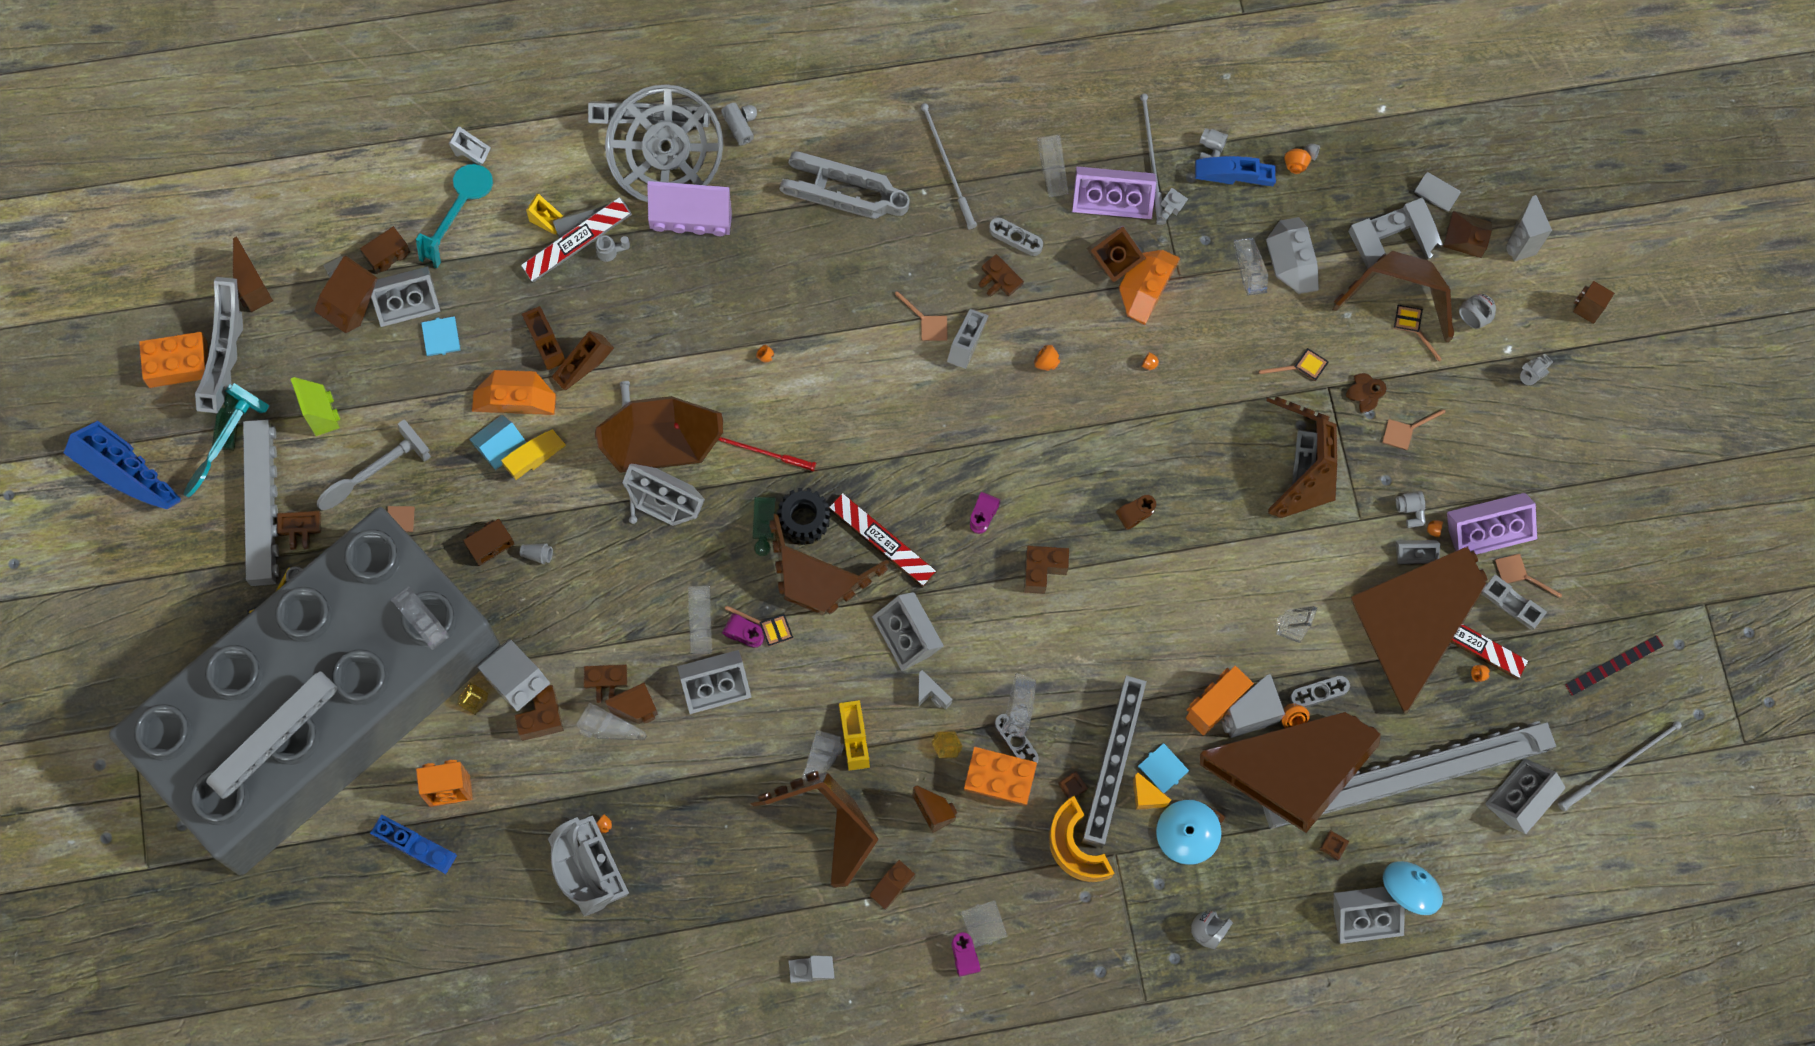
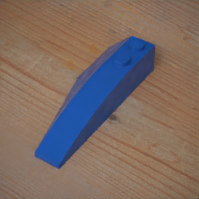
M99 421L70 434L64 454L101 481L128 496L160 508L169 509L181 501V498L166 482L160 481L157 478L158 474L155 470H149L145 465V460L141 456L137 457L134 454V448L128 442Z

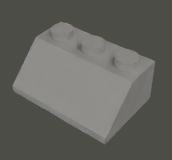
M1536 195L1532 196L1517 220L1506 244L1507 252L1512 256L1514 262L1536 255L1552 231Z
M428 266L377 279L371 295L381 327L441 312Z
M914 592L898 595L872 616L901 671L931 657L944 647Z
M739 650L677 666L690 714L752 698Z
M1524 758L1485 805L1511 828L1527 834L1564 791L1565 786L1557 772Z
M1385 887L1334 893V916L1340 944L1404 936L1405 908L1391 897Z

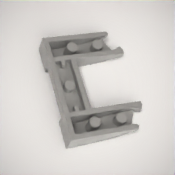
M1423 198L1407 203L1403 208L1373 220L1366 219L1353 224L1348 231L1367 269L1377 263L1376 261L1385 253L1380 239L1411 228L1427 260L1433 256L1430 251L1436 245L1439 248L1442 246L1436 225Z

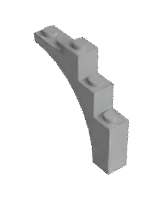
M216 277L214 280L215 303L211 346L203 377L195 392L196 409L200 412L218 413L228 396L225 390L231 384V369L238 359L236 341L243 331L242 312L239 311L237 279Z

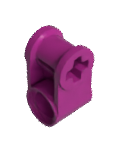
M984 492L980 493L970 517V529L974 533L982 534L986 532L998 510L1001 499Z
M734 613L731 614L722 631L726 637L752 648H758L764 641V635L759 625Z
M965 932L958 933L951 942L958 976L962 977L981 972L971 936ZM960 938H962L963 941H967V944L964 946V949H962V946L960 945L957 946V942L960 940Z

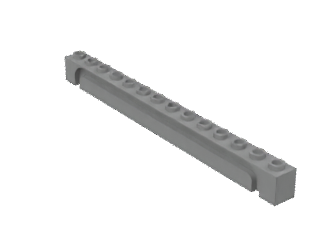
M1540 721L1528 724V728L1522 730L1520 727H1515L1508 730V733L1504 735L1498 732L1487 736L1488 739L1481 741L1480 738L1468 741V745L1461 746L1459 743L1449 746L1448 750L1443 752L1440 749L1430 751L1428 756L1425 757L1415 755L1409 757L1407 762L1393 761L1388 763V767L1382 769L1380 766L1369 768L1368 772L1360 774V771H1358L1322 815L1549 752L1556 747L1548 722L1540 724ZM1263 806L1270 829L1291 824Z

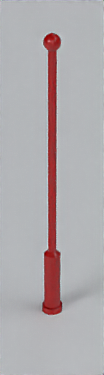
M675 423L674 427L678 429L679 425ZM722 437L718 439L721 442L781 459L784 463L808 469L811 472H814L816 462L806 461L786 454L779 455Z

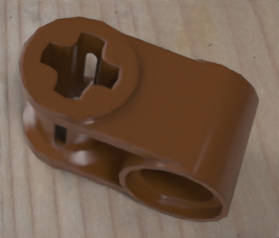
M1143 495L1133 502L1120 507L1115 513L1125 529L1129 530L1153 515L1156 508V500L1151 495ZM1143 503H1144L1145 505H1150V508H1149V509H1148L1147 507H1144V508H1143V507H1142V506H1143Z

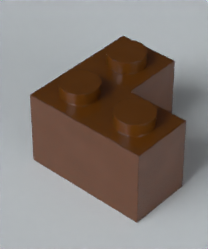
M1027 546L1024 593L1045 594L1047 574L1067 575L1069 548Z
M553 685L547 686L533 698L536 710L515 715L518 734L522 741L564 731Z

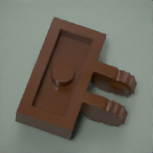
M995 254L982 265L981 269L987 275L978 285L984 288L993 280L996 284L989 288L987 295L991 297L1001 289L1009 297L1023 285L1024 281Z
M320 511L277 513V534L279 536L289 535L290 550H296L297 548L296 535L303 534L302 546L305 550L310 547L309 534L321 533Z
M627 664L584 666V688H596L597 703H602V688H609L610 699L615 696V688L628 687Z

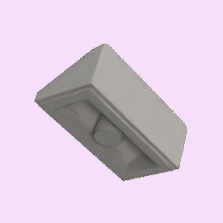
M1426 172L1414 193L1444 211L1449 212L1461 191L1431 173Z
M1437 540L1396 541L1397 564H1428L1435 561L1440 556V543Z

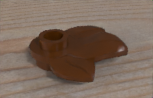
M1366 373L1354 375L1356 384L1348 389L1346 397L1354 401H1360L1361 413L1369 412L1377 407L1378 400L1386 394V384L1380 379H1373ZM1374 386L1380 387L1378 391L1372 390Z

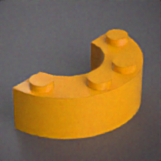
M1073 796L1059 808L1051 824L1049 832L1051 853L1060 868L1076 879L1087 882H1099L1110 879L1115 873L1105 854L1098 856L1087 855L1080 851L1074 842L1073 829L1083 819L1084 813L1075 796Z

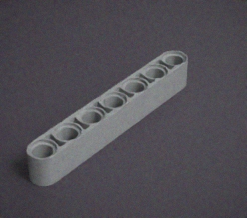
M323 672L316 673L208 777L206 783L222 799L231 795L335 694L337 686Z

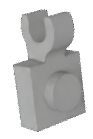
M1171 188L1161 202V205L1165 208L1159 217L1166 221L1171 213L1177 216L1188 199Z

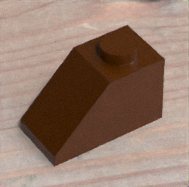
M898 860L869 896L886 910L915 879V873Z

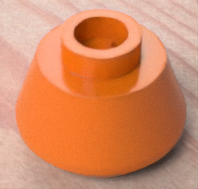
M1291 149L1284 155L1287 169L1294 174H1300L1305 171L1311 162V156L1303 149Z
M1045 345L1034 360L1035 367L1046 371L1054 370L1060 363L1058 359L1059 354L1053 345Z
M1291 703L1284 707L1285 715L1282 718L1284 728L1309 721L1310 714L1305 707L1296 703Z

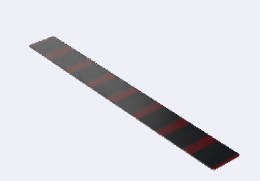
M1656 635L1566 684V687L1571 695H1575L1662 648L1664 645Z

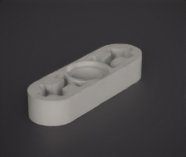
M995 218L991 221L989 232L993 237L1030 256H1037L1042 252L1043 241L1040 237L1002 218ZM999 225H1001V226H1002V229H999L998 231H996V230H995V227H998ZM1013 233H1019L1022 239L1014 241L1010 236ZM1037 243V247L1034 249L1030 248L1031 245Z
M1336 676L1304 686L1293 691L1290 696V703H1296L1307 708L1342 697L1348 692L1350 683L1347 678ZM1337 682L1344 684L1342 691L1339 688L1333 689L1331 691L1332 695H1330V688L1334 687ZM1317 687L1323 688L1325 690V697L1318 698L1314 694V689ZM1308 693L1310 697L1303 700L1302 704L1300 701L1295 700L1298 694L1300 697L1306 696Z
M1009 714L999 715L995 721V728L1013 755L1017 758L1025 759L1023 752L1020 755L1017 752L1027 746L1028 749L1025 752L1028 756L1033 755L1032 761L1038 763L1039 757L1037 752L1012 716ZM1002 719L1004 721L1010 722L1008 724V727L1011 731L1014 728L1016 730L1010 733L1008 737L1005 736V734H1008L1007 729L1005 727H1000V720ZM1012 737H1021L1023 744L1020 747L1012 746L1010 742Z

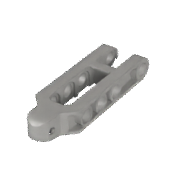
M797 151L791 153L788 161L789 165L795 169L818 175L815 184L800 180L797 182L782 179L779 188L781 192L789 196L876 219L886 213L902 216L909 209V196L904 191L893 188L887 176ZM828 178L880 192L882 197L879 202L872 203L861 200L860 197L854 198L843 195L840 191L836 193L826 190L825 186Z

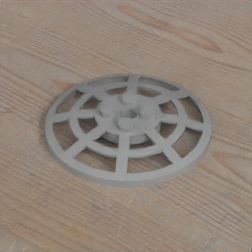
M667 84L654 85L632 94L615 111L606 133V158L608 166L619 185L637 199L648 202V196L639 193L630 186L637 178L646 183L653 181L684 184L691 179L695 185L707 186L716 174L722 159L723 134L716 114L700 96L679 86ZM664 92L663 105L651 107L642 113L634 105L635 102L648 95ZM672 92L690 97L698 102L701 107L692 114L685 108L672 105ZM628 110L636 119L628 130L626 141L614 140L617 125L623 114ZM664 111V122L652 125L647 119L648 116L654 113ZM672 111L683 114L689 120L682 127L672 123ZM706 112L714 123L718 143H707L705 131L699 122ZM642 124L647 130L643 141H633L636 129ZM694 126H696L699 132L701 143H690L687 133ZM670 141V150L664 152L661 148L662 143ZM613 148L625 149L627 161L633 170L625 178L621 176L616 166ZM632 149L643 151L646 161L639 167L634 161ZM690 151L700 152L699 159L692 169L686 163ZM717 151L713 169L703 182L696 173L704 163L706 152ZM654 166L661 170V181L653 180L644 173ZM680 167L686 174L678 180L669 182L670 170Z

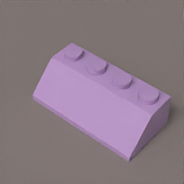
M1076 166L1072 212L1152 219L1157 182L1156 174Z
M1526 493L1447 512L1448 530L1455 551L1468 546L1470 551L1474 550L1476 554L1537 539L1536 505Z

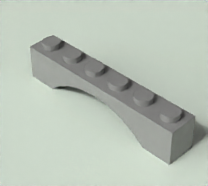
M590 101L588 103V123L609 124L615 111L623 102ZM634 103L641 113L651 107L664 104ZM672 104L685 108L692 114L701 107V105ZM627 110L619 123H633L636 118ZM664 111L654 113L648 116L647 119L652 124L664 122ZM672 111V123L683 126L689 120L683 114ZM707 112L699 120L703 127L709 126L710 116Z

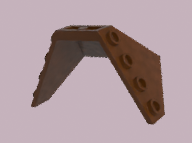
M1391 251L1389 254L1384 253L1376 261L1377 263L1363 273V276L1358 281H1354L1349 286V291L1345 295L1342 293L1334 301L1336 305L1332 310L1337 311L1376 273L1430 287L1444 341L1449 343L1454 336L1450 288L1434 264L1428 260L1396 251Z
M673 396L633 400L596 427L595 439L600 451L619 473L627 472L631 463L653 468L697 464L703 462L723 434V417L721 412ZM675 423L679 425L678 429L674 427Z
M1277 396L1274 400L1266 397L1269 403L1317 421L1318 460L1268 509V514L1284 518L1335 501L1337 482V424L1330 422L1329 416L1319 412L1315 416L1316 411L1305 407L1303 411L1300 410L1301 406L1289 402V405H1286L1287 400Z
M773 514V520L769 521L770 531L775 533L776 541H772L773 552L778 553L779 560L775 561L776 573L781 575V581L778 582L779 594H783L784 600L820 615H824L827 612L830 615L839 608L838 604L842 600H845V602L849 601L856 595L854 591L860 587L863 590L872 583L871 578L875 575L880 577L888 571L887 566L890 561L885 560L858 576L785 546L779 517Z
M818 771L807 773L805 774V779H794L790 781V786L782 785L774 788V793L770 794V792L761 794L757 796V801L750 803L753 807L767 805L813 789H818L837 809L831 886L833 888L849 885L879 840L855 800L828 772L819 774Z

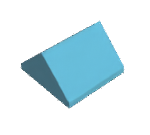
M500 415L469 439L495 470L503 465L501 462L503 458L527 443L514 424L503 415Z

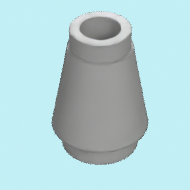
M523 544L520 548L521 557L538 563H550L552 559L553 548L548 546V544Z

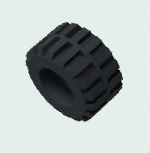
M798 488V492L790 491V495H785L783 502L780 501L777 515L785 538H791L793 543L800 541V545H805V541H809V544H812L814 539L818 541L821 539L822 534H826L827 527L830 524V511L826 499L823 496L820 497L819 492L815 491L812 493L810 488H807V491ZM800 508L811 509L816 514L814 521L806 525L797 524L792 520L791 516Z

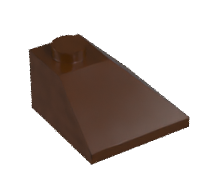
M1453 211L1443 247L1482 258L1489 244L1492 222Z
M1123 226L1106 234L1086 248L1113 283L1146 259Z
M641 683L605 701L611 715L638 724L642 722L644 724L649 723L658 715L645 683Z
M920 786L913 787L912 797L932 833L955 822L957 811L952 802L948 804L946 798Z

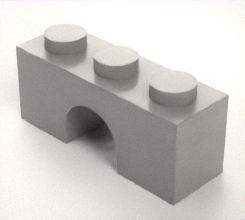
M1497 575L1492 576L1482 592L1483 596L1530 630L1535 629L1547 613V611L1533 601L1527 600L1515 592L1511 585Z

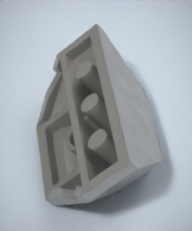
M1299 217L1280 220L1266 239L1276 277L1294 289L1298 294L1318 291V265L1308 227Z
M631 463L622 482L637 509L672 526L696 519L705 500L692 485L653 467Z

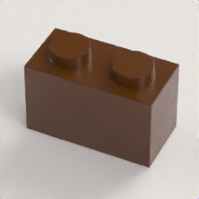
M394 226L360 248L363 257L376 274L388 270L393 263L403 260L410 253L407 243Z
M1593 281L1589 287L1585 285L1575 299L1574 304L1576 307L1573 312L1594 324L1606 309L1615 293Z
M500 519L487 522L484 528L478 532L473 531L469 533L466 539L463 540L478 566L515 545Z

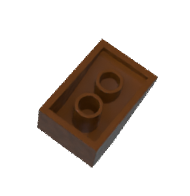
M237 236L234 237L233 279H237L238 299L244 308L248 306L250 311L253 312L273 302V299Z
M344 256L319 295L314 312L344 333L352 331L361 326L378 278L349 257Z

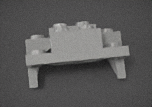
M593 816L580 821L576 817L560 825L552 832L548 841L551 845V866L555 880L561 891L579 906L584 917L604 909L608 903L626 897L629 894Z

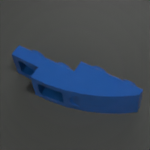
M1223 156L1197 159L1195 161V179L1232 185L1235 181L1272 187L1276 183L1275 166L1262 164L1259 158Z
M382 814L370 832L373 836L444 874L448 872L457 857L455 853Z

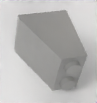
M508 639L477 665V668L499 695L516 711L520 710L550 684L539 668L511 639Z
M1271 674L1266 675L1248 691L1224 716L1222 726L1225 733H1229L1230 738L1278 724L1285 715Z

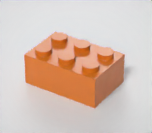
M202 332L139 341L142 376L149 388L202 379L209 356L208 342Z
M1236 665L1231 670L1226 668L1216 681L1217 684L1212 682L1204 690L1202 698L1198 696L1187 709L1189 713L1186 719L1203 736L1226 715L1228 710L1254 684Z
M974 747L964 791L1026 806L1037 762Z
M447 760L443 765L435 766L434 763L422 765V768L416 769L419 795L429 807L473 800L470 775L461 762Z

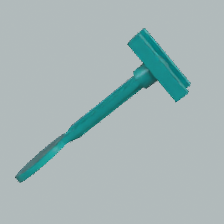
M469 164L461 167L455 173L453 185L459 196L433 236L428 237L419 233L416 238L420 262H423L425 258L432 260L433 267L437 269L441 263L439 253L440 241L466 200L480 199L491 191L493 186L492 174L484 166Z
M235 383L229 384L225 392L239 401L235 405V410L208 452L207 459L199 466L184 490V496L188 498L200 487L210 470L211 462L217 457L241 416L247 412L248 408L250 407L258 413H265L270 406Z

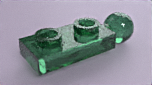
M228 393L223 403L225 408H220L216 415L212 446L235 409L233 408L239 401ZM238 423L221 450L234 451Z
M771 497L754 498L753 539H759L754 546L755 553L759 556H766L770 553L771 546L767 540H774V533L770 531L769 521L773 520L776 500Z

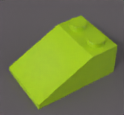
M296 377L291 378L303 416L315 436L339 429L338 421L341 418L337 408L333 409L331 403L334 402L331 391H326L322 384Z

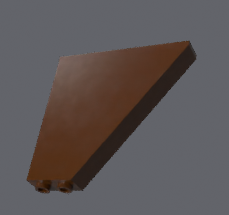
M1468 546L1351 597V602L1404 714L1410 711L1486 587L1485 581L1488 580L1483 569L1479 570L1476 562H1479L1474 550L1470 551Z
M1343 712L1202 751L1200 754V766L1307 833L1378 748L1381 733L1374 727L1361 722L1356 716Z

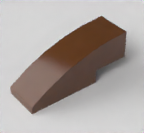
M539 306L522 313V317L547 371L562 365L565 361L563 352L541 307Z

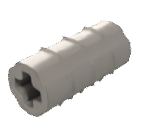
M730 103L724 106L721 113L738 144L741 146L751 142L754 139V135L738 105Z

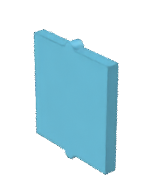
M455 316L422 322L427 356L446 355V353L461 350Z
M1164 743L1153 753L1150 752L1149 757L1138 766L1162 793L1168 791L1174 784L1177 785L1178 781L1189 772Z

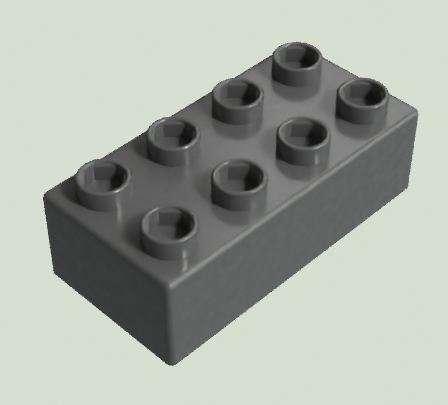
M377 507L109 731V737L210 855L241 876L252 869L480 671L477 665L501 645L488 620L383 507ZM320 671L323 672L337 686L335 694L231 795L222 799L206 783L208 777L312 676Z

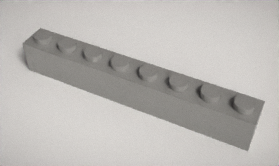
M269 420L243 422L246 581L250 586L276 584V577H279V566L276 564L279 548L277 544L275 545V537H278L277 524L275 525L278 508L274 497L278 496L277 486L274 485V478H277V468L274 465V458H277L276 446H273V439H276V428L272 426Z
M1126 676L1123 681L1082 839L1084 844L1103 848L1105 845L1147 681Z

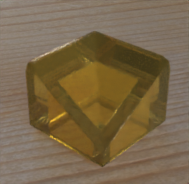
M470 682L459 695L457 705L476 715L487 701L488 693Z
M955 731L936 732L932 740V745L939 758H956L963 747Z

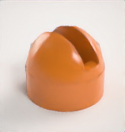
M762 345L758 349L756 357L762 362L768 363L772 361L771 357H774V351L768 345Z
M1149 352L1142 363V367L1153 370L1158 366L1159 360L1154 354Z
M1433 520L1429 522L1427 527L1428 533L1440 538L1443 521Z
M1485 665L1473 666L1471 670L1473 680L1475 682L1486 681L1490 676V670Z
M605 814L597 822L600 832L607 833L612 828V821Z

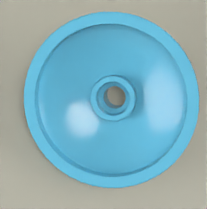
M1195 800L1178 801L1167 807L1161 814L1156 829L1157 841L1165 855L1173 861L1185 865L1198 864L1210 858L1217 850L1221 840L1220 822L1213 810L1207 805ZM1192 827L1194 832L1187 834L1186 828Z
M1396 861L1389 864L1384 870L1383 882L1391 897L1405 909L1420 915H1432L1442 906L1443 896L1440 886L1433 876L1422 867L1410 862Z

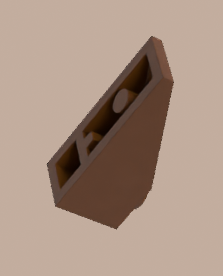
M588 331L553 374L552 378L563 390H567L598 367L614 347L603 335Z

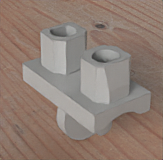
M1543 354L1541 357L1534 358L1525 363L1520 374L1521 381L1525 385H1533L1549 373L1547 368L1553 361L1546 354Z

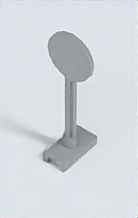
M402 420L398 423V428L405 440L400 442L399 446L359 472L353 479H344L331 485L320 495L317 500V506L321 510L333 508L346 499L356 484L363 482L390 462L412 449L425 462L431 457L428 453L429 448L406 420Z

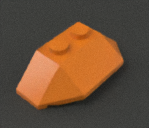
M1165 250L1142 253L1146 259L1127 272L1119 286L1127 317L1146 325L1180 261L1179 257Z
M494 370L474 390L472 412L555 415L556 394L537 372Z

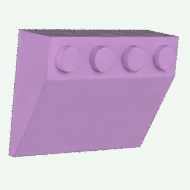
M648 181V220L650 229L659 232L673 230L676 233H684L686 231L698 235L712 233L716 236L730 235L732 209L729 187Z

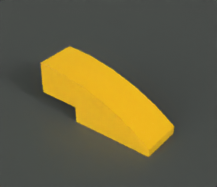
M552 429L520 446L503 458L501 462L512 477L517 480L530 469L535 470L566 446V444Z
M860 700L839 703L848 770L870 768Z

